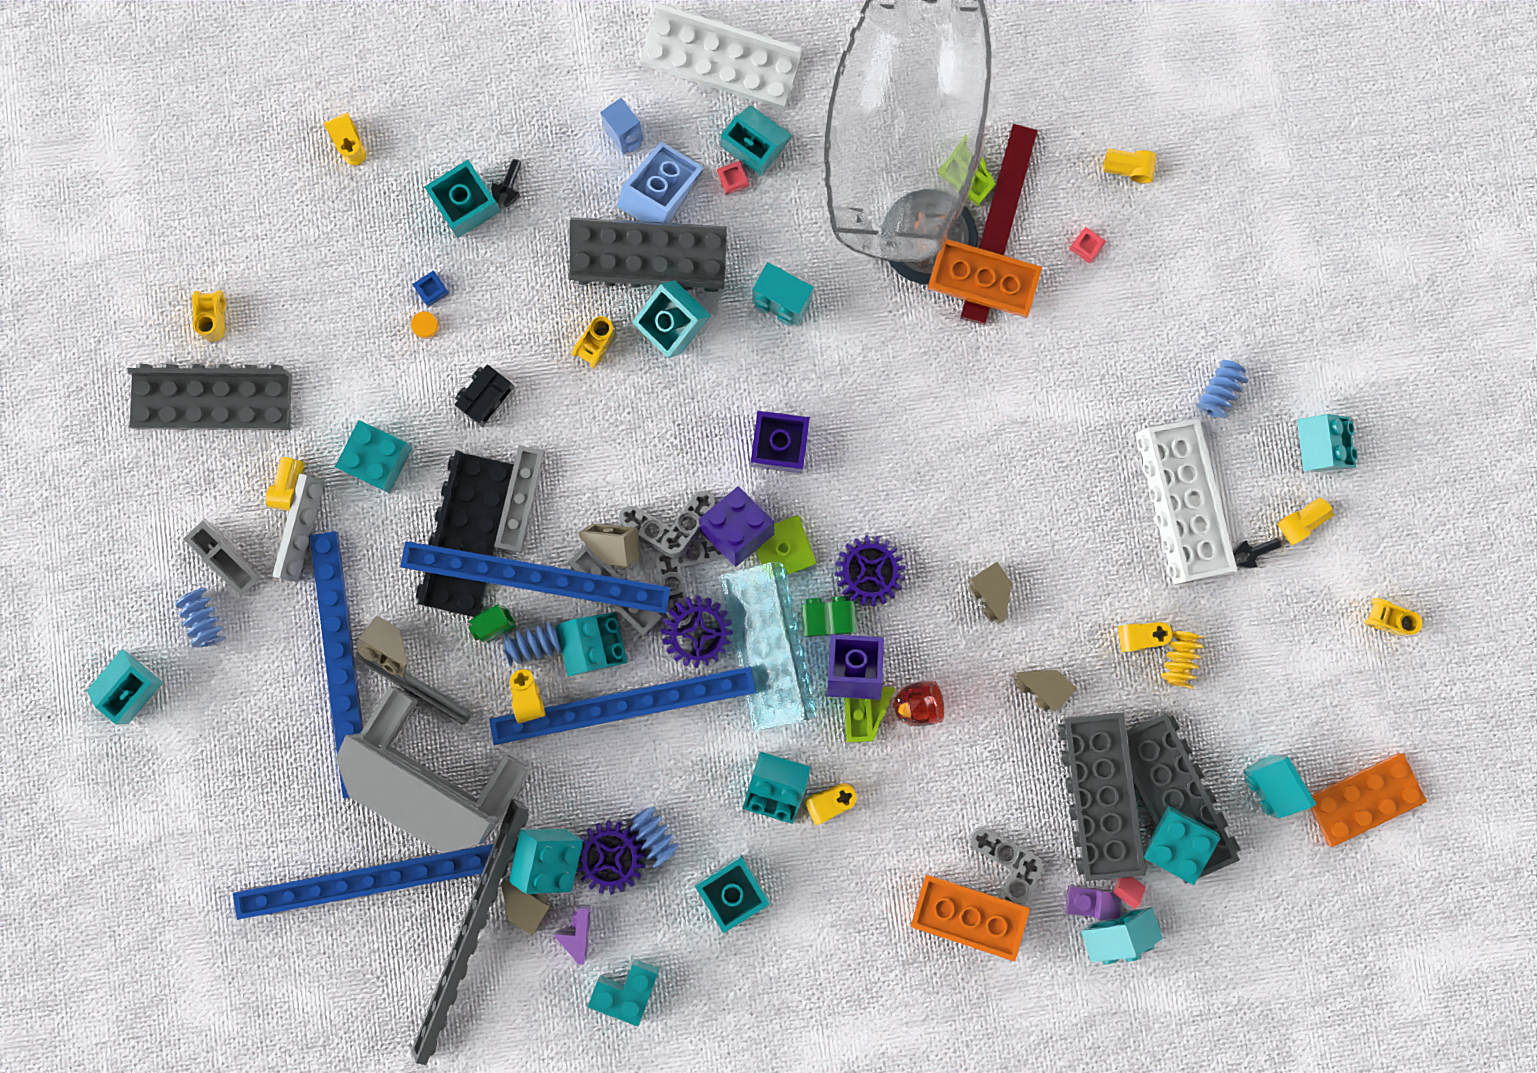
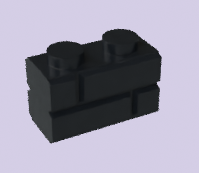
M488 364L484 368L479 367L474 372L471 378L473 382L468 388L463 387L455 397L457 402L454 404L481 427L486 424L515 387L508 379Z

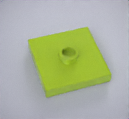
M799 515L775 523L774 535L756 550L767 583L817 565Z

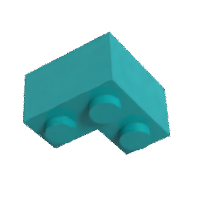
M1153 907L1130 910L1117 919L1094 922L1081 931L1091 963L1102 961L1104 965L1115 963L1119 959H1125L1126 962L1136 961L1142 958L1141 954L1143 952L1155 949L1154 945L1163 939Z
M635 959L625 984L600 975L587 1008L639 1027L660 968Z

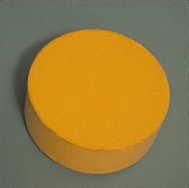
M423 311L417 313L412 318L411 328L418 337L429 339L438 332L439 323L433 314Z

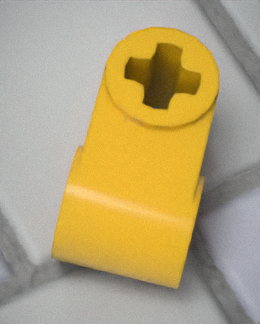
M346 112L324 122L329 136L346 163L351 166L362 164L366 159V151L349 113Z
M216 290L215 293L194 291L192 294L193 329L207 341L217 342L225 334L226 299L222 290ZM213 323L212 329L205 332L206 326Z
M604 316L594 318L583 336L574 346L572 356H579L590 363V367L595 369L602 361L606 350L615 338L616 330L612 322ZM608 325L609 331L606 335H597L596 331L599 326Z
M1372 598L1371 603L1373 606L1369 618L1365 619V625L1397 636L1413 635L1421 630L1422 618L1416 612L1396 606L1386 600ZM1404 617L1410 623L1408 630L1402 627V619Z
M1164 622L1118 626L1121 652L1163 646L1172 639L1171 627ZM1162 631L1163 636L1158 639V637H1153V632Z
M526 669L515 671L510 677V687L513 698L512 707L517 723L520 724L545 717L540 689L537 683H535L532 673Z
M840 783L827 790L815 793L803 801L814 824L818 825L852 808L856 803L857 797L855 789L850 784ZM841 790H844L845 793H851L848 796V802H844L843 799H837L840 797Z

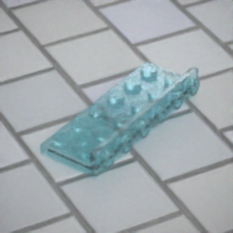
M770 562L720 575L728 616L732 621L731 629L733 631L740 668L750 666L752 668L756 693L746 695L753 730L757 731L816 718L817 705L810 690L811 678L805 668V651L799 641V624L794 618L792 609L793 598L788 591L786 582L788 575L782 562Z

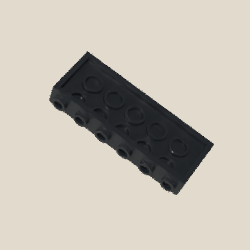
M456 450L454 456L451 455L449 458L448 471H450L448 481H444L441 496H444L442 507L439 506L436 510L435 522L438 523L436 531L430 535L429 545L495 556L496 548L494 546L514 464L474 456ZM422 572L425 573L423 583H419L416 591V599H419V605L476 617L481 613L488 583Z

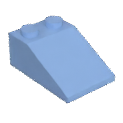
M660 141L623 184L617 207L643 222L669 223L703 172L704 167Z

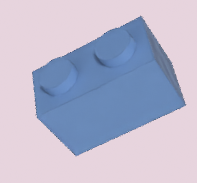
M622 97L600 112L605 132L623 155L628 151L633 152L641 146L644 139L640 121Z

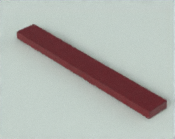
M1013 124L1011 127L979 245L980 249L1000 255L1005 254L1038 130ZM965 300L960 319L985 325L990 307Z

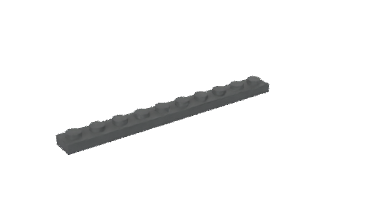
M512 799L411 1049L417 1064L427 1065L429 1057L433 1056L436 1051L437 1037L440 1030L443 1031L446 1026L447 1012L450 1005H453L456 1001L457 987L460 980H463L466 976L467 962L470 955H473L477 949L478 935L480 930L484 929L487 924V913L490 905L497 899L498 885L501 878L503 879L507 874L510 855L516 851L520 829L524 828L527 824L528 809L521 801Z

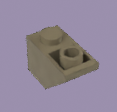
M995 562L968 580L970 584L968 590L975 600L980 599L985 606L982 610L990 622L995 621L996 624H1001L1006 619L1012 583L999 563Z
M376 616L359 637L357 651L366 660L375 661L382 665L388 673L397 674L403 678L406 674L408 661L400 628Z
M1057 670L1015 672L1012 675L1016 680L1014 685L1024 694L1030 692L1036 698L1034 703L1045 712L1048 710L1057 712L1077 689Z
M506 876L501 882V888L509 922L533 935L553 903L548 901L550 897L545 893L525 894L509 882L510 876Z

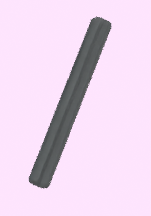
M356 651L354 658L363 665L458 723L465 725L469 721L472 712L407 672L403 678L397 674L388 673L382 665L375 661L366 660Z

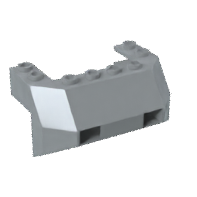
M389 687L360 734L346 735L336 756L348 796L441 853L473 847L483 843L505 815L511 800L516 797L532 768L510 755L508 757L504 756L479 799L475 798L391 747L419 700L398 687Z

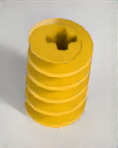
M1173 631L1172 637L1178 641L1169 642V647L1175 651L1166 653V657L1171 659L1172 662H1165L1163 665L1170 672L1161 673V677L1168 681V684L1194 690V687L1187 683V681L1196 679V676L1190 673V670L1199 669V666L1192 661L1194 659H1201L1202 656L1197 654L1195 649H1204V646L1197 642V640L1205 637L1185 631Z

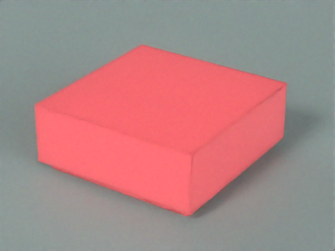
M741 160L717 169L726 195L750 187Z
M1085 226L1069 250L1090 264L1106 241Z
M1134 877L1118 878L1113 893L1135 909L1141 903L1146 886Z

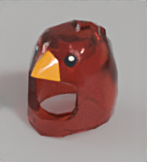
M936 681L911 683L900 690L894 698V703H892L898 719L909 726L934 725L944 720L943 696Z

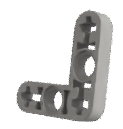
M708 491L697 492L671 527L635 506L623 508L619 514V521L621 526L638 528L639 540L670 558H679L685 554L700 533L699 518L715 506L716 501L713 494ZM706 500H708L709 507L703 506L699 511V502H705ZM635 515L637 522L642 524L641 528L634 521H630L628 524L626 517L632 518ZM687 519H693L697 524L694 529L686 530L682 527L683 522ZM650 527H658L660 533L657 537L650 538L646 536V530ZM679 539L680 547H674L671 550L669 543H675Z
M707 538L694 540L691 546H697L701 551V555L697 560H689L685 554L682 557L671 560L672 569L677 567L678 572H668L662 575V570H667L666 563L664 561L660 562V558L664 554L659 551L656 552L655 561L660 586H665L667 578L677 577L680 581V586L676 591H670L669 596L683 593V598H678V601L683 606H686L685 598L687 593L682 568L726 558L723 554L717 555L716 551L708 552L710 558H705V550L702 543H707V548L714 547ZM679 543L670 545V549L672 550L674 547L679 548ZM673 599L668 601L666 614L670 619H672L673 616H671L668 613V610L674 608Z
M986 828L973 830L969 838L972 848L1012 870L999 898L1005 899L1007 896L1013 902L1025 906L1042 873L1043 865L1040 858ZM986 833V839L994 844L996 839L1000 840L994 846L992 855L989 854L992 848L982 844L981 847H978L977 835L983 836ZM1008 845L1013 849V856L1011 859L1004 861L999 857V850L1001 847ZM1034 859L1033 864L1036 866V869L1028 871L1026 877L1031 879L1028 884L1025 880L1016 876L1018 872L1024 875L1026 867L1023 866V863ZM1016 882L1024 885L1025 891L1020 897H1013L1010 893L1011 886Z

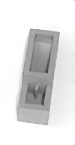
M206 518L183 538L202 557L201 560L240 596L245 594L261 579L245 558Z

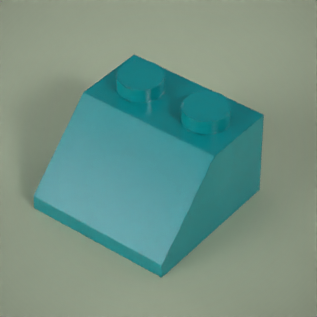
M1270 754L1243 770L1247 776L1245 781L1248 787L1258 794L1261 799L1259 805L1267 816L1270 815L1280 819L1317 805L1288 756Z

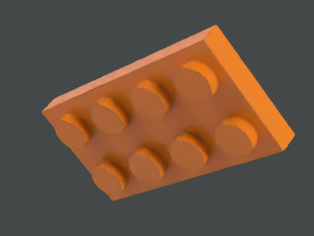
M942 238L927 289L1027 318L1042 267Z
M1397 753L1311 794L1317 805L1310 809L1328 845L1334 847L1426 803L1427 800L1404 753Z
M925 874L910 927L1015 962L1030 907Z

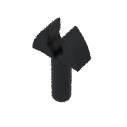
M512 159L503 183L498 185L492 182V196L496 203L499 201V196L507 191L508 196L504 202L505 208L512 205L520 197L519 192L513 189L522 164L518 159Z
M1275 538L1255 547L1249 546L1247 540L1242 541L1233 550V555L1235 556L1243 552L1245 554L1249 553L1246 561L1240 562L1236 566L1247 569L1258 567L1255 562L1257 557L1281 548V541Z

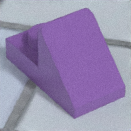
M1068 886L1067 914L1091 916L1098 920L1117 919L1120 917L1121 898L1115 895L1113 890Z
M580 905L577 908V912L572 913L571 928H576V932L556 931L554 933L555 938L573 959L582 965L587 960L591 905Z

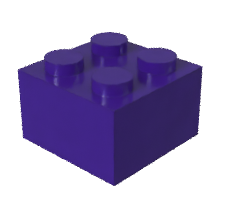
M757 410L750 466L802 474L810 417Z
M739 486L699 518L700 532L735 567L774 535V520Z
M830 634L827 697L881 700L884 637Z

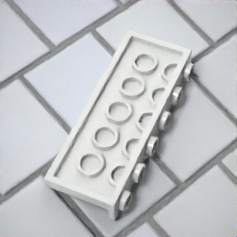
M668 3L663 5L655 4V16L639 59L640 65L785 110L801 62L802 48H799L797 44L790 41L783 43L774 40L772 36L767 34L758 35L751 33L742 26L732 27L726 25L719 19L713 18L710 20L703 18L694 11L684 12L678 10L675 6Z
M1200 419L1149 427L1138 432L1137 447L1142 454L1144 462L1143 471L1148 479L1150 487L1149 496L1154 503L1156 511L1155 520L1160 528L1162 549L1167 556L1169 564L1168 573L1172 578L1173 584L1237 571Z

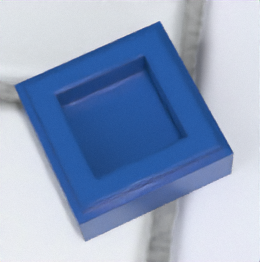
M434 270L412 284L427 307H430L449 294Z

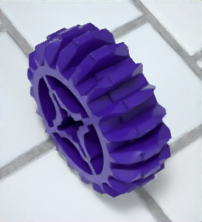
M868 535L865 536L864 544H861L859 538H855L854 544L856 548L847 543L845 547L849 554L842 551L839 553V556L845 561L835 562V566L842 568V571L834 573L835 577L843 576L844 579L839 581L837 586L842 587L846 584L848 588L842 594L846 596L851 591L854 593L851 597V600H854V602L858 596L861 597V606H865L867 599H870L871 607H875L876 598H879L881 604H885V594L893 599L895 594L891 589L900 591L902 588L896 583V580H905V576L899 575L898 571L906 570V566H897V562L903 560V556L899 555L894 558L892 554L898 550L896 546L890 551L886 549L890 543L889 540H886L882 546L878 545L880 541L879 536L875 537L874 543H870ZM874 550L881 553L882 556L875 561H870L859 552ZM852 557L860 568L859 576L853 581L849 577V563ZM887 561L891 566V578L888 585L880 572L881 567ZM880 562L874 571L876 575L874 578H871L870 575L860 580L866 571L865 565L869 564L870 567ZM870 581L878 586L881 591L869 593L858 589V587L862 583Z
M697 595L693 604L692 600L686 597V606L677 601L675 604L679 610L675 612L673 609H669L668 613L673 616L672 619H663V622L669 625V627L662 628L661 633L669 636L662 639V643L664 645L671 644L666 651L668 654L675 653L673 659L676 662L683 658L684 666H688L691 660L695 668L699 667L700 660H702L705 666H709L708 658L711 657L717 662L719 659L715 654L718 651L723 655L726 654V650L722 645H731V641L725 638V636L733 635V631L725 627L730 626L732 621L724 619L728 612L725 609L719 611L720 603L715 602L711 606V598L706 597L702 604L701 597ZM702 611L713 615L717 628L704 625ZM694 612L691 621L687 625H680L678 627L685 616ZM699 624L702 632H699L697 637L689 632L696 631ZM677 636L690 638L692 651L680 647ZM715 638L709 647L701 650L705 640Z
M611 820L606 821V829H603L602 824L598 822L596 823L597 833L592 828H588L586 832L590 838L580 837L585 846L581 848L580 853H582V856L579 857L578 863L582 862L583 865L579 866L576 872L580 873L585 870L586 874L581 878V881L585 882L588 878L592 879L593 881L589 885L591 890L597 883L600 884L599 893L601 894L605 891V887L609 886V893L613 895L616 885L620 892H624L626 890L624 882L633 887L635 882L631 876L640 879L642 876L636 868L645 869L646 864L639 861V859L646 858L647 853L638 852V849H641L644 842L636 844L635 840L639 833L637 832L631 837L628 834L631 826L628 825L625 831H622L621 821L617 822L615 829L612 828ZM612 835L624 841L617 846H610L606 841L603 842L600 837ZM594 843L600 854V859L592 867L589 860V852ZM630 847L632 864L627 872L621 861V855ZM621 849L614 858L616 863L612 864L610 861V863L606 862L602 866L600 865L607 856L606 851L611 853ZM605 868H609L618 873L620 877L608 879L597 873Z

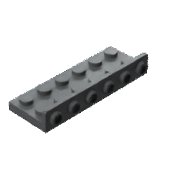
M571 217L570 271L568 273V280H574L575 284L580 285L589 284L590 281L600 282V285L603 286L626 283L627 287L632 288L641 287L644 284L652 285V288L655 289L662 283L675 280L686 291L693 290V287L703 288L707 292H717L719 289H724L727 226Z
M136 364V368L126 369V373L132 376L129 428L169 430H290L292 374L283 369L282 365L270 364L267 365V368H257L256 365L242 364L241 368H231L230 365L216 364L214 368H205L201 364H189L188 368H179L175 364H162V368H153L150 364Z
M1163 711L1160 715L1126 730L1133 781L1156 826L1169 805L1218 832L1220 840L1199 876L1201 878L1240 861L1237 852L1241 851L1234 836L1228 837L1224 828L1229 825L1222 811L1216 813L1212 804L1217 801L1210 787L1204 789L1200 779L1204 778V775L1198 763L1192 765L1188 757L1192 751L1186 739H1179L1176 730H1179L1180 727L1174 715L1168 716L1166 711Z
M1124 712L1062 718L1063 724H1058L1060 740H1065L1066 751H1062V760L1064 767L1069 768L1070 777L1065 778L1067 794L1072 793L1073 804L1069 805L1071 821H1076L1077 831H1072L1074 847H1079L1080 858H1076L1078 875H1083L1085 881L1146 875Z

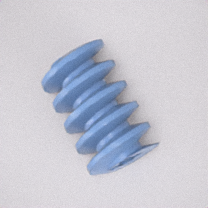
M1222 360L1220 362L1221 368L1216 369V377L1210 379V385L1205 388V394L1199 398L1200 403L1196 404L1198 409L1213 417L1226 419L1228 414L1223 409H1233V405L1228 400L1237 401L1238 396L1233 392H1242L1244 390L1238 383L1246 384L1249 381L1244 376L1246 370L1240 364L1230 360Z
M207 588L191 591L175 603L177 608L182 609L179 612V616L186 619L183 622V626L191 628L187 631V636L194 638L191 641V646L196 648L211 646L227 638L226 636H217V633L223 627L213 626L219 620V617L209 616L215 610V607L205 606L211 601V597L202 598L201 596L207 591Z
M550 622L546 623L545 631L539 625H536L534 634L529 627L525 630V636H522L517 630L515 631V639H512L508 633H505L504 648L510 667L512 666L513 659L517 664H521L523 656L528 662L532 661L533 653L538 659L543 658L544 651L548 656H552L554 647L558 653H562L557 628H553Z
M655 806L644 809L625 822H634L629 829L630 832L639 830L640 833L637 835L636 841H646L641 849L652 850L647 859L657 858L653 868L658 867L673 857L680 846L679 843L670 844L674 837L672 833L664 835L668 828L667 824L658 826L662 819L661 815L652 817L656 810Z

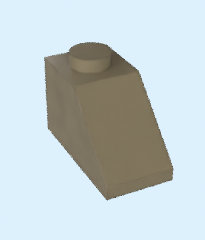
M592 523L579 532L580 539L606 565H614L618 569H625L641 558L638 528Z

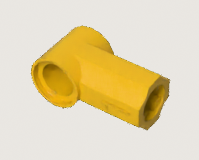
M1108 148L1103 162V172L1128 176L1137 183H1151L1154 177L1157 154L1147 150H1139L1133 153Z
M281 457L275 483L269 486L266 492L265 501L268 507L286 511L290 510L299 474H303L305 463L303 461Z
M1320 497L1301 510L1287 515L1276 524L1289 543L1295 545L1312 534L1311 531L1333 517V509L1327 501Z

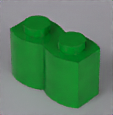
M848 596L832 597V602L822 603L821 598L806 599V604H801L800 606L803 637L854 634L857 632L854 600L848 601Z
M498 603L470 620L471 626L468 628L476 641L480 640L481 642L491 643L505 633L515 629L517 625L506 606Z

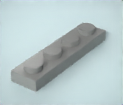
M518 445L495 548L522 553L545 457L544 450Z
M299 474L274 566L273 577L299 582L309 545V535L312 533L325 484L324 480Z
M587 545L568 562L575 571L622 579L609 565L604 564ZM611 605L643 637L662 619V616L657 612Z

